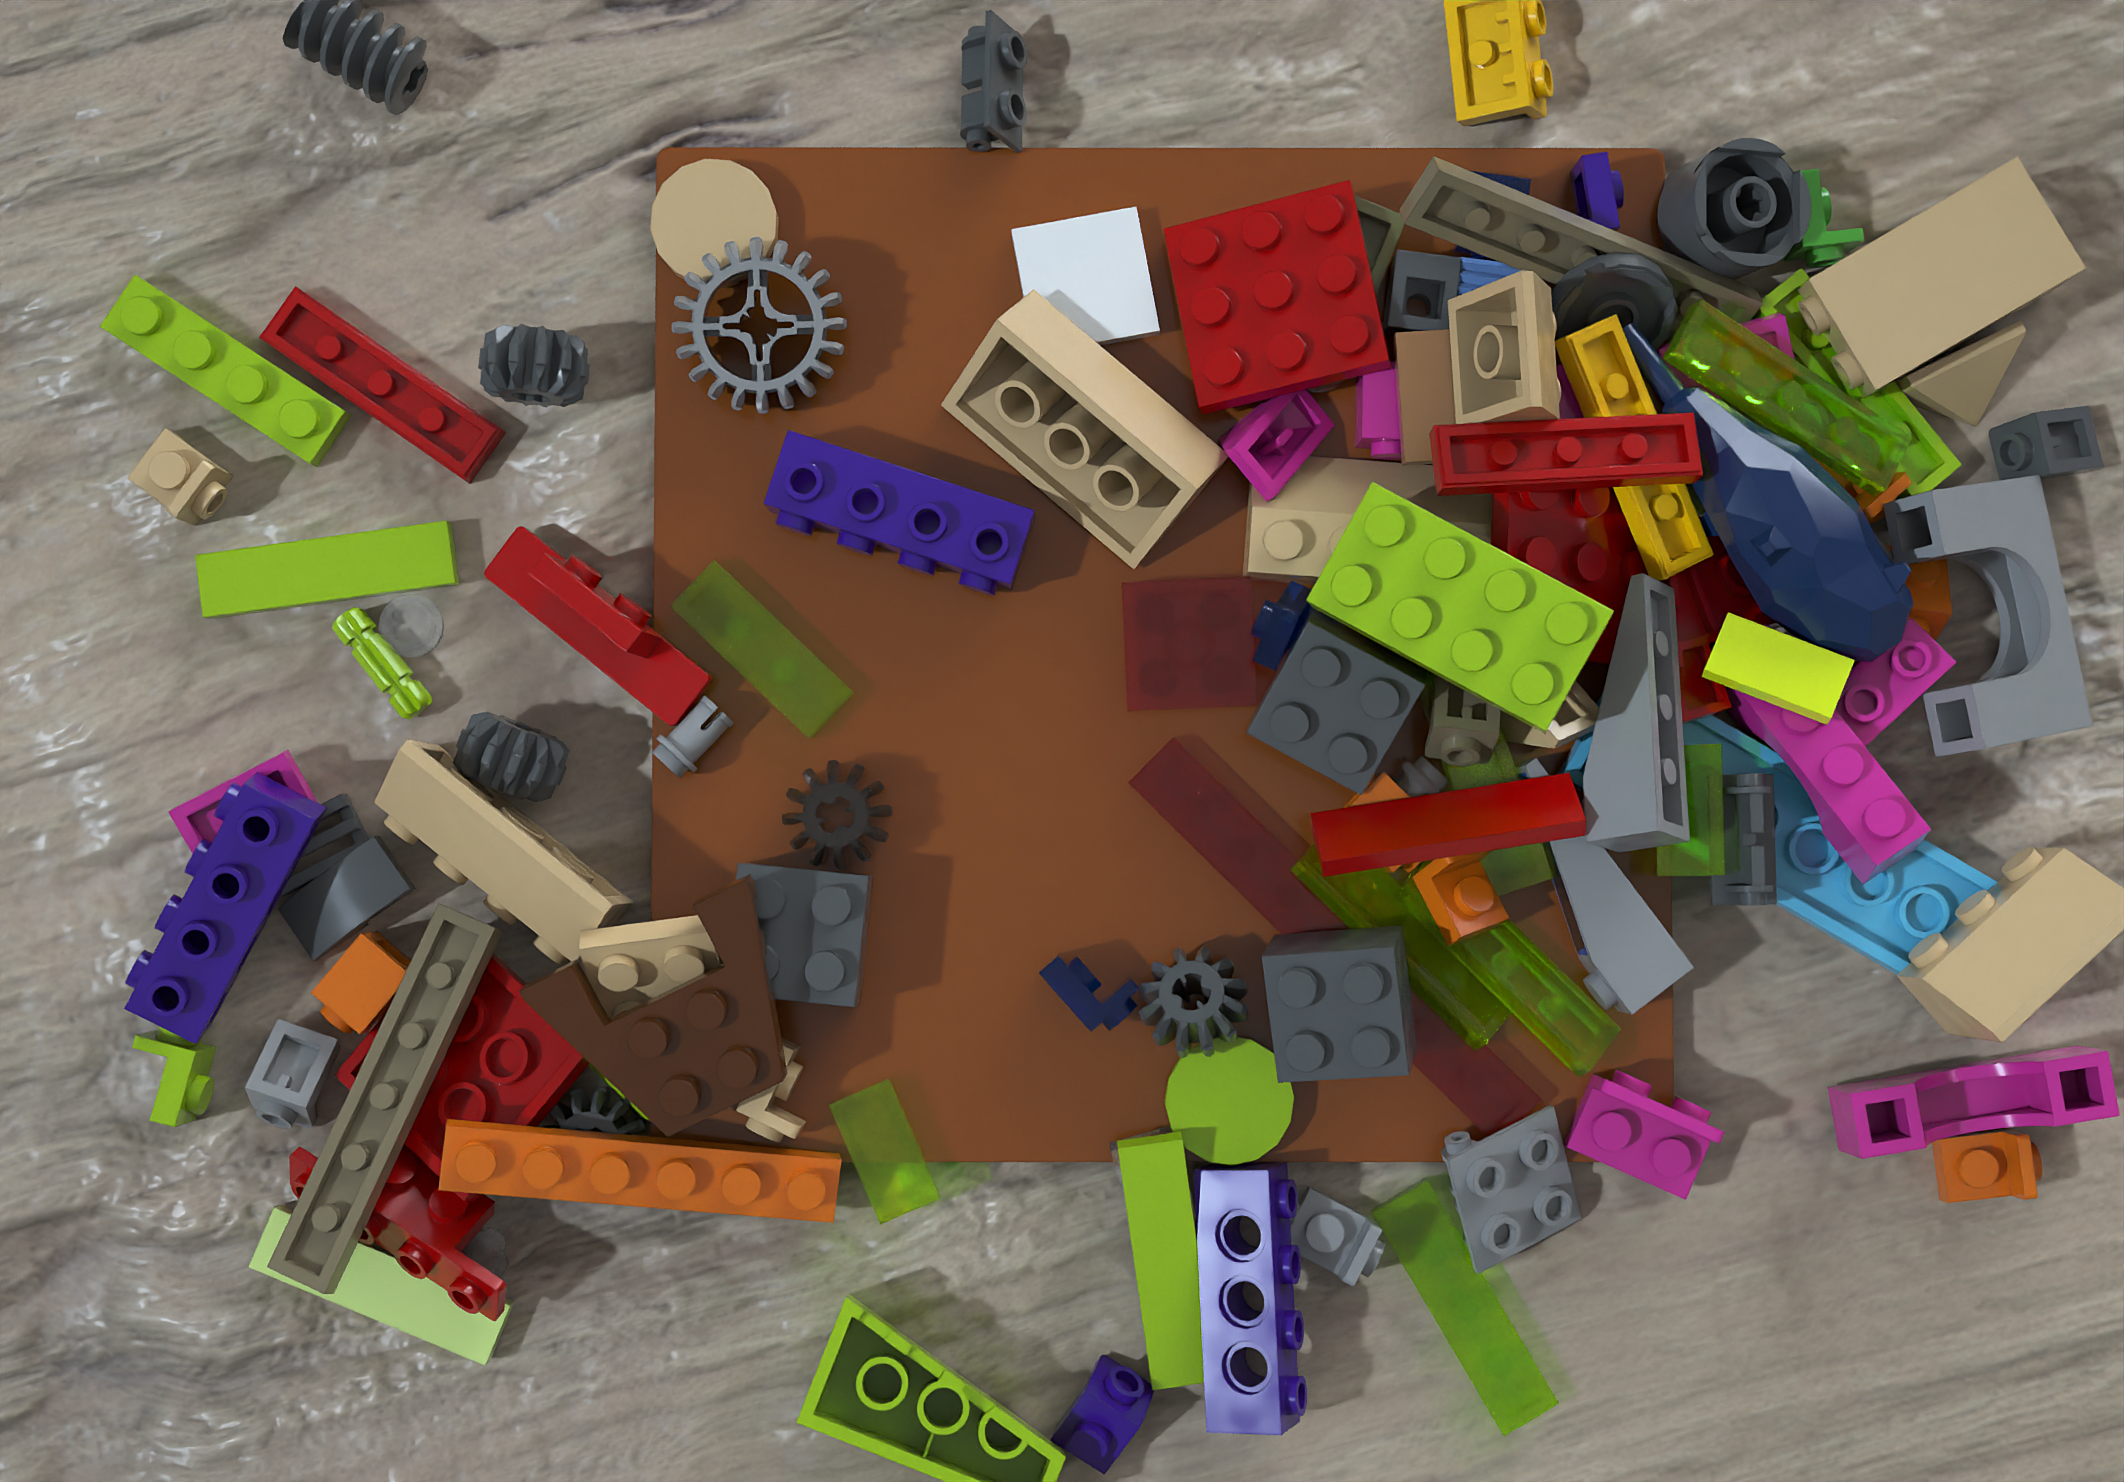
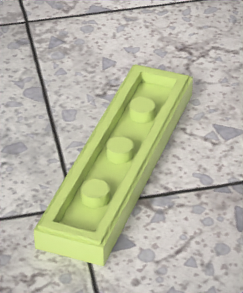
M283 1205L273 1208L249 1268L482 1365H487L490 1362L515 1303L514 1301L505 1299L504 1312L496 1321L490 1320L480 1312L477 1314L468 1313L451 1300L445 1289L427 1277L418 1279L411 1276L400 1267L394 1255L374 1243L368 1245L360 1241L357 1243L335 1293L322 1294L267 1268L293 1212L292 1209Z

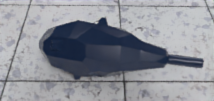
M1633 322L1623 328L1641 376L1664 403L1663 414L1694 413L1703 476L1696 483L1692 484L1706 510L1701 519V524L1707 537H1720L1729 557L1760 610L1796 638L1855 661L1872 662L1901 642L1914 604L1911 592L1905 584L1912 569L1906 562H1891L1857 501L1801 446L1757 426L1700 387L1685 388Z

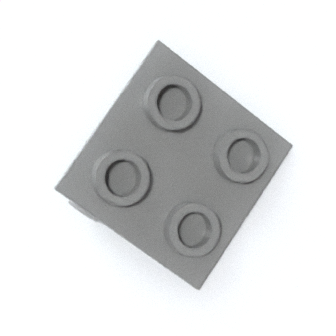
M1549 1105L1479 1142L1471 1140L1470 1134L1465 1131L1453 1132L1445 1137L1446 1146L1442 1148L1441 1156L1447 1165L1451 1180L1450 1190L1455 1197V1209L1461 1218L1464 1230V1243L1469 1249L1474 1272L1477 1274L1582 1219L1554 1106Z

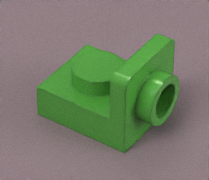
M1819 169L1801 170L1810 192L1811 217L1807 232L1802 240L1795 244L1789 253L1785 255L1784 261L1806 259L1808 268L1832 266L1845 258V254L1864 242L1863 228L1827 231L1826 226L1831 220L1832 213L1830 194L1827 188H1821Z

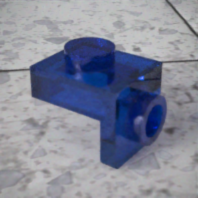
M1291 580L1277 603L1268 599L1265 600L1251 631V635L1261 639L1252 661L1272 670H1277L1313 608L1306 601L1312 589Z

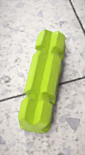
M353 607L345 611L332 624L335 634L345 646L348 645L354 648L351 654L382 693L385 692L391 695L388 701L400 717L410 720L420 715L432 703V696L420 681H412L410 678L413 674L411 669L385 636L374 632L376 625L363 609Z

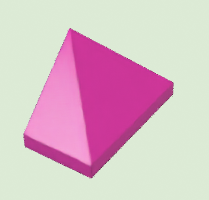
M1305 389L1265 399L1219 437L1218 440L1227 455L1267 502L1279 493L1335 424Z

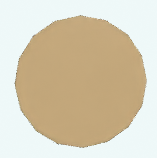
M702 159L682 166L663 182L652 204L650 231L658 254L678 277L684 279L688 272L699 275L704 281H707L713 274L704 266L702 257L710 253L718 260L721 267L726 266L730 263L725 253L724 245L727 242L734 241L739 248L741 258L744 259L751 257L750 239L752 237H760L764 246L763 257L770 258L778 240L779 217L769 189L753 171L731 160ZM748 272L732 278L721 288H728L739 284V281L748 278Z

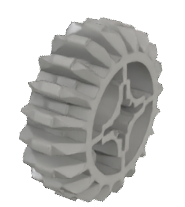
M752 237L749 244L751 257L744 259L741 258L736 243L734 241L727 242L724 246L725 253L730 261L729 264L721 267L718 260L712 254L707 253L702 257L704 266L713 275L707 281H704L695 273L688 272L684 280L687 284L700 291L696 300L685 296L675 297L674 305L680 309L692 310L691 322H673L671 325L672 332L677 334L692 332L694 344L678 348L676 350L679 359H685L696 354L699 355L703 363L691 370L689 378L693 382H697L711 372L717 378L708 391V396L713 400L718 399L723 394L727 385L735 388L736 390L731 400L732 409L741 410L743 408L748 392L756 393L758 413H767L770 406L768 393L777 391L780 403L784 409L792 408L794 406V398L788 387L797 383L807 397H812L816 394L817 390L806 375L814 369L820 376L829 379L834 373V370L828 364L819 360L823 350L833 355L843 354L844 346L838 342L827 341L826 337L827 329H846L847 320L840 317L827 319L825 311L827 307L840 304L843 301L842 296L839 292H834L822 298L820 297L816 288L825 284L830 279V274L826 269H822L809 280L802 273L812 259L808 252L802 251L797 256L793 266L785 263L784 260L788 252V243L786 241L778 240L774 246L773 257L765 258L763 257L764 246L760 237ZM767 271L780 274L796 284L807 298L813 315H787L776 310L771 303ZM748 272L747 299L742 310L735 315L707 317L711 302L720 288L732 278ZM757 291H760L761 306L764 307L766 317L777 319V322L794 323L792 328H777L775 336L767 333L771 341L767 344H762V361L759 359V344H755L754 334L743 332V329L726 328L728 323H742L745 315L753 318L749 311L757 307ZM813 334L810 348L800 364L784 376L772 379V352L776 342L788 335ZM730 336L741 340L748 348L750 364L752 366V379L742 377L729 370L715 355L708 337Z

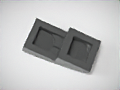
M373 836L304 886L282 904L278 910L313 961H317L369 925L368 921L416 888L380 836Z

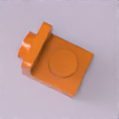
M1492 851L1435 859L1412 877L1448 946L1497 928L1509 919L1503 904L1480 863V860Z
M2000 1128L1954 1135L1932 1142L1939 1200L1946 1203L2006 1196H2013L2022 1200L2037 1198L2036 1181H2040L2042 1178V1160L2037 1146L2031 1142L2027 1133L2009 1128Z

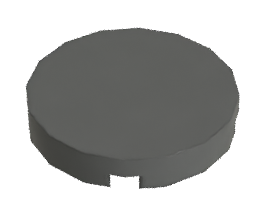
M1612 252L1591 257L1569 270L1551 291L1552 311L1557 323L1555 341L1597 321L1617 314L1622 329L1633 322L1656 351L1669 337L1677 317L1676 300L1670 281L1658 264L1640 254Z

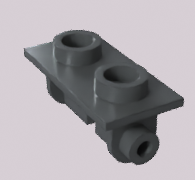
M992 10L986 11L985 26L971 27L968 30V36L962 40V85L968 90L982 86V90L961 97L960 136L966 141L967 149L974 152L988 151L991 149L992 141L1000 139L1013 151L1020 153L1022 152V127L1027 119V109L1023 98V68L1027 64V49L1023 37Z
M1764 773L1708 775L1711 905L1755 906L1777 904L1774 775Z

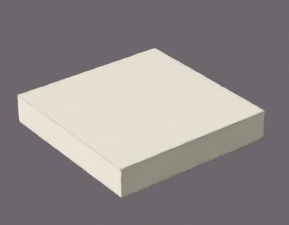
M1137 207L1011 229L1023 298L1034 289L1100 346L1159 335L1160 328Z

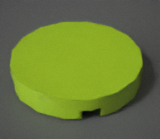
M1216 1036L1212 1038L1215 1053L1211 1057L1205 1056L1202 1053L1200 1043H1196L1191 1047L1187 1057H1179L1168 1077L1164 1103L1171 1129L1174 1132L1181 1131L1183 1145L1186 1149L1208 1162L1234 1166L1259 1159L1279 1143L1291 1123L1294 1103L1291 1082L1278 1083L1274 1053L1250 1038L1237 1036L1233 1044H1230Z

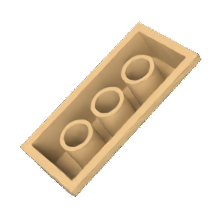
M1034 289L996 320L941 404L943 408L1133 569L1143 561L1229 457L1222 448Z
M1309 456L1279 493L1267 502L1249 481L1242 580L1315 585L1372 482L1490 545L1493 493L1437 496L1433 465L1402 466V463Z
M407 739L398 750L374 802L389 814L383 821L384 824L406 842L415 845L420 839L439 854L433 863L457 883L464 885L468 879L488 894L483 900L484 905L499 918L511 925H514L519 919L538 935L532 942L550 959L560 965H563L567 959L571 962L577 959L579 963H583L579 951L580 931L616 926L634 902L493 788L483 786L481 783L469 779L463 773H460L453 764L454 757L441 746Z

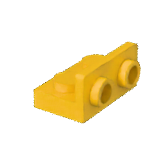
M1443 0L1457 122L1465 127L1524 113L1534 120L1547 117L1546 98L1553 96V78L1547 60H1541L1539 36L1545 35L1547 29L1542 1Z

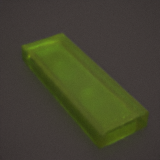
M715 560L670 605L675 612L809 739H812L855 694Z

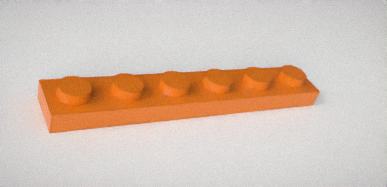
M447 1119L438 1190L834 1223L842 1159L839 1153Z

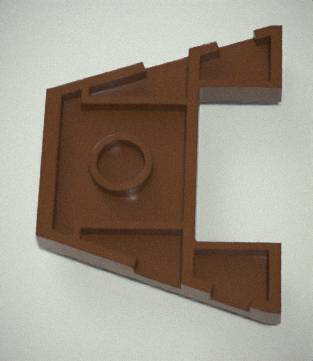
M750 874L698 899L693 904L699 919L724 964L613 1018L608 1017L577 959L526 984L519 991L523 1000L667 1137L783 1082L787 1075L774 993L770 991L765 962L767 952L763 930H760L755 904L757 899L755 882Z

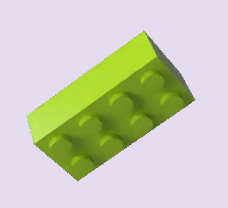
M1374 482L1370 484L1306 599L1314 609L1544 734L1547 733L1614 610Z

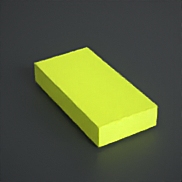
M1728 612L1702 677L1828 725L1855 660Z

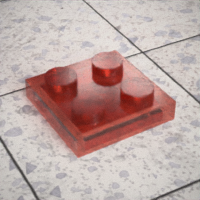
M1251 577L1122 582L1127 712L1255 707L1257 705Z

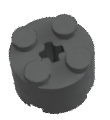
M1757 138L1732 140L1686 163L1668 175L1664 181L1659 199L1657 218L1660 236L1664 244L1663 251L1733 280L1777 263L1786 257L1785 255L1789 253L1795 244L1802 240L1809 226L1811 197L1804 176L1800 170L1793 172L1781 157L1786 153L1778 146Z

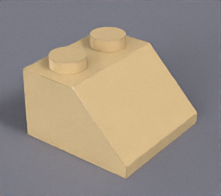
M1521 270L1449 299L1448 315L1456 424L1560 419L1561 385L1557 378L1554 340L1557 323L1552 311L1551 288L1534 271Z

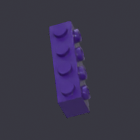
M790 430L787 431L763 503L770 512L778 514L775 524L782 528L807 536H812L815 527L839 534L836 544L843 548L868 556H873L875 547L900 554L897 564L902 567L934 576L938 566L961 574L958 582L959 585L991 596H995L998 586L1012 590L1035 521V510Z
M259 772L250 777L242 786L233 782L215 811L214 817L222 820L223 823L213 842L203 838L184 870V873L194 877L184 897L181 898L173 894L155 924V929L164 933L154 953L144 950L140 954L125 981V984L134 988V991L124 1009L196 1044L211 1027L280 895L323 818L327 807Z

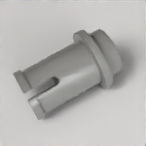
M706 696L700 699V702L666 738L661 734L656 738L660 744L652 753L679 778L688 770L694 774L698 770L694 765L695 762L728 728L734 725V722L725 713L720 711L701 730V725L718 708Z

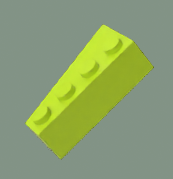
M849 1294L845 1297L796 1423L944 1482H1057L1066 1458L1062 1448Z

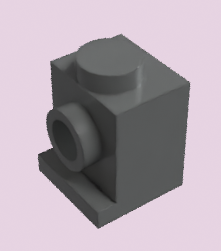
M1397 249L1389 264L1388 271L1389 281L1383 320V329L1386 337H1393L1397 332L1449 329L1448 300L1457 297L1462 258ZM1411 299L1422 300L1428 308L1427 316H1410L1406 310V302Z

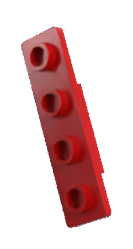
M519 526L515 529L484 571V575L489 581L670 726H677L685 718L712 682V677L708 672L646 624L652 616L644 608L622 593L615 599L598 585L603 577L594 568L575 555H571L568 560L525 527Z
M404 1144L359 1241L368 1245L376 1243L394 1255L397 1263L408 1274L418 1279L427 1277L445 1289L451 1300L462 1310L471 1314L480 1312L490 1320L496 1321L504 1312L507 1284L504 1280L461 1253L494 1215L495 1201L484 1194H481L475 1202L463 1201L453 1191L438 1190L440 1177ZM298 1147L289 1156L290 1185L298 1199L318 1159L302 1147Z

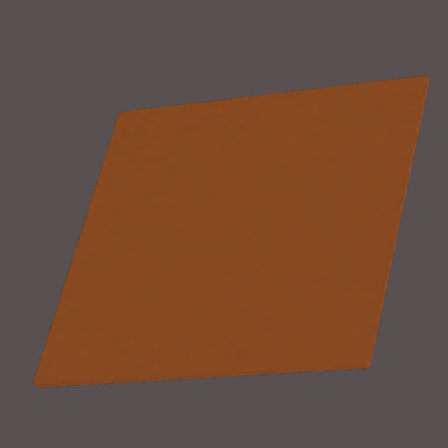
M667 147L662 149L656 158V196L663 182L679 168L702 159L731 160L753 171L769 189L779 217L778 240L788 243V252L784 262L793 266L797 256L802 251H806L812 256V259L802 273L809 280L822 269H826L829 272L830 279L816 289L821 298L834 292L841 294L843 301L836 306L825 308L827 319L845 318L847 320V328L842 330L827 329L826 340L842 344L844 351L842 355H833L823 350L819 360L828 364L834 370V373L829 379L820 376L814 369L806 375L817 390L816 394L812 397H807L796 383L788 387L794 398V406L792 408L784 409L780 403L777 391L768 393L770 406L767 413H758L756 393L748 392L743 408L741 410L732 409L731 400L736 390L735 388L727 385L723 394L718 399L713 400L708 396V391L717 378L711 372L697 382H693L689 378L691 370L703 363L699 355L696 354L685 359H679L676 350L678 348L694 344L692 332L685 334L672 332L671 325L673 322H691L692 310L680 309L674 305L675 297L685 296L696 300L700 291L689 286L684 279L678 277L661 258L656 248L653 629L712 677L711 684L688 712L689 714L703 696H706L718 707L701 725V730L720 711L725 713L734 722V725L728 728L695 762L694 765L698 770L694 774L688 770L679 778L652 753L651 921L697 915L693 904L698 899L736 881L738 863L874 875L861 1003L856 1007L775 999L781 1037L801 1046L794 1062L803 1066L802 1072L787 1101L776 1097L773 1105L806 1121L796 1139L784 1135L781 1142H775L753 1132L745 1126L749 1117L736 1111L739 1103L669 1137L650 1121L649 1137L839 1153L842 1162H1119L1118 1140L1174 1132L1170 1126L1164 1100L1168 1077L1180 1057L1176 1053L1175 1039L1166 1045L1158 1046L1154 1043L1152 1036L1155 1026L1143 1025L1139 1011L1148 1004L1140 998V984L1156 981L1151 971V965L1154 963V960L1163 962L1172 968L1175 965L1173 951L1177 947L1183 949L1186 953L1187 961H1195L1197 952L1205 946L1211 952V966L1219 960L1228 957L1234 964V973L1231 978L1244 979L1248 991L1247 995L1239 1000L1247 1005L1248 1018L1243 1022L1232 1023L1236 1034L1243 1038H1250L1274 1053L1262 955L1273 936L1277 934L1403 925L1417 1042V1053L1410 1074L1405 1076L1291 1082L1294 1094L1291 1123L1275 1147L1259 1159L1249 1162H1444L1441 1150L1446 1146L1444 1139L1447 1135L1457 1131H1465L1470 1134L1471 1140L1479 1142L1549 1105L1554 1106L1563 1142L1592 1074L1611 1081L1615 1070L1652 1085L1647 1098L1671 1107L1674 1100L1673 984L1632 1015L1619 1012L1614 1006L1605 1010L1595 1000L1583 982V979L1589 975V972L1578 958L1540 843L1493 850L1480 860L1509 919L1497 928L1450 946L1445 942L1412 878L1433 860L1420 862L1408 873L1400 866L1394 873H1385L1381 868L1323 877L1311 831L1310 813L1340 809L1356 792L1246 733L1254 711L1313 608L1306 599L1314 585L1242 580L1249 480L1230 457L1226 459L1201 493L1143 561L1133 569L941 406L996 320L1023 298L1011 229L1137 207L1160 333L1155 336L1101 345V347L1223 449L1218 438L1264 400L1204 415L1199 409L1163 228L1346 180H1351L1355 196L1400 213L1399 209L1433 156L1577 215L1570 171L1582 155L1608 152L1610 170L1619 171L1624 191L1623 207L1617 209L1620 224L1617 232L1663 250L1664 244L1660 236L1657 218L1659 199L1665 181V157L1663 153L1656 148H1022L1020 153H1016L1011 148H991L984 152H974L967 149V147ZM1406 224L1390 259L1391 262L1397 249L1496 261ZM1389 264L1376 294L1382 324L1389 281ZM767 271L771 303L776 310L787 315H813L807 298L796 284L780 274ZM748 278L739 281V284L731 287L720 288L711 302L707 317L730 316L742 310L747 299ZM1542 279L1551 288V291L1556 286V284ZM757 291V307L749 311L753 318L745 315L742 323H728L726 328L743 329V332L754 334L755 344H759V359L762 361V344H767L771 341L767 333L775 336L777 328H792L794 323L777 322V319L766 317L764 307L761 306L760 291ZM1411 299L1406 302V310L1410 316H1427L1428 308L1422 300ZM813 334L788 335L776 342L772 352V379L784 376L800 364L810 348ZM730 336L708 337L715 355L729 370L742 377L752 379V366L750 364L748 348L741 340ZM1385 336L1390 361H1394L1393 337ZM1555 349L1556 366L1563 365ZM1356 377L1306 389L1335 424L1310 456L1402 463V459H1375L1371 457V449L1355 448ZM1643 378L1656 413L1663 414L1664 403ZM790 430L1035 510V521L1012 590L998 586L995 596L983 594L959 585L958 582L961 576L959 573L937 566L934 576L922 574L898 565L897 562L900 556L898 553L875 547L873 556H868L837 545L836 542L839 536L837 533L815 527L812 536H807L776 525L775 522L778 514L770 512L763 503L787 431ZM1585 663L1576 681L1596 704L1604 691L1609 666ZM1427 671L1426 685L1373 776L1384 771L1409 797H1417L1518 781L1514 768L1523 761L1533 758L1538 759L1549 775H1556L1576 739L1555 749L1497 740L1490 762L1487 764L1476 763L1470 766H1455L1444 762L1442 759L1426 757L1425 743L1431 724L1434 673ZM653 712L652 752L660 744L656 738L660 734L666 738L676 727L666 724ZM1575 788L1581 804V801L1584 799V793ZM1672 844L1619 853L1605 848L1673 938ZM1200 994L1189 995L1190 1003H1187L1184 999L1182 1000L1185 1010H1197V1001L1205 1005L1204 997ZM1184 1146L1186 1162H1208ZM1564 1146L1567 1162H1599Z

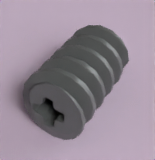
M304 0L301 2L286 25L282 38L286 47L291 49L298 48L302 57L313 63L320 61L324 71L333 76L342 75L344 83L356 90L363 88L366 98L376 103L385 102L387 111L392 114L398 115L403 113L414 103L422 90L428 72L426 62L422 60L427 47L426 40L417 36L403 48L401 45L405 36V27L401 24L394 23L384 34H381L384 14L376 9L368 12L362 20H359L363 8L362 0H345L340 7L338 6L340 0Z

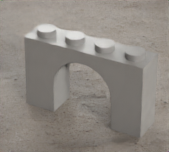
M2040 475L1931 490L1884 503L1883 507L1895 562H1906L1908 565L1950 559L1966 564L1988 586L1999 614L2000 645L1996 659L1988 673L1980 680L1969 685L1923 693L1935 757L1988 749L2093 726Z

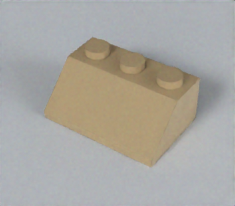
M2027 847L2021 850L2004 864L2001 871L2005 876L1989 891H1978L1960 904L1955 911L1958 919L1942 934L1934 933L1926 937L1910 951L1908 958L1911 960V963L1897 977L1947 1034L2003 1043L2124 930V888L2065 848Z

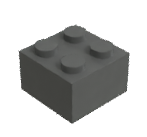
M1312 608L1254 711L1246 733L1362 795L1426 685L1428 670Z
M738 863L736 880L750 874L755 882L757 894L755 904L760 930H763L767 952L765 962L770 991L774 993V998L778 1000L856 1007L860 1004L874 875Z
M1403 925L1274 935L1262 955L1278 1083L1409 1075L1417 1053V1042Z

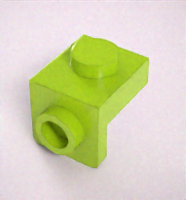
M160 1026L158 1031L135 1034L132 1048L167 1057L149 1121L171 1127L196 1121L197 1114L202 1115L207 1109L213 1094L214 1078L208 1075L216 1047L200 1042L194 1044Z

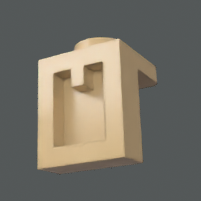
M164 428L127 479L167 507L166 511L176 519L196 526L201 518L204 520L210 518L222 506L228 493L225 486L233 475L174 431Z
M782 1037L787 1075L784 1081L741 1101L736 1111L749 1117L745 1125L747 1128L775 1142H781L784 1135L796 1139L806 1123L805 1120L773 1105L776 1097L787 1101L803 1069L802 1065L794 1062L801 1046Z

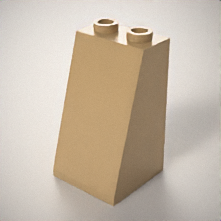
M2017 156L1809 278L1798 290L1804 299L1798 302V307L1810 330L1817 336L1824 332L1837 355L1833 356L1831 361L1842 383L1849 390L1858 388L1865 399L2049 294L2086 267Z

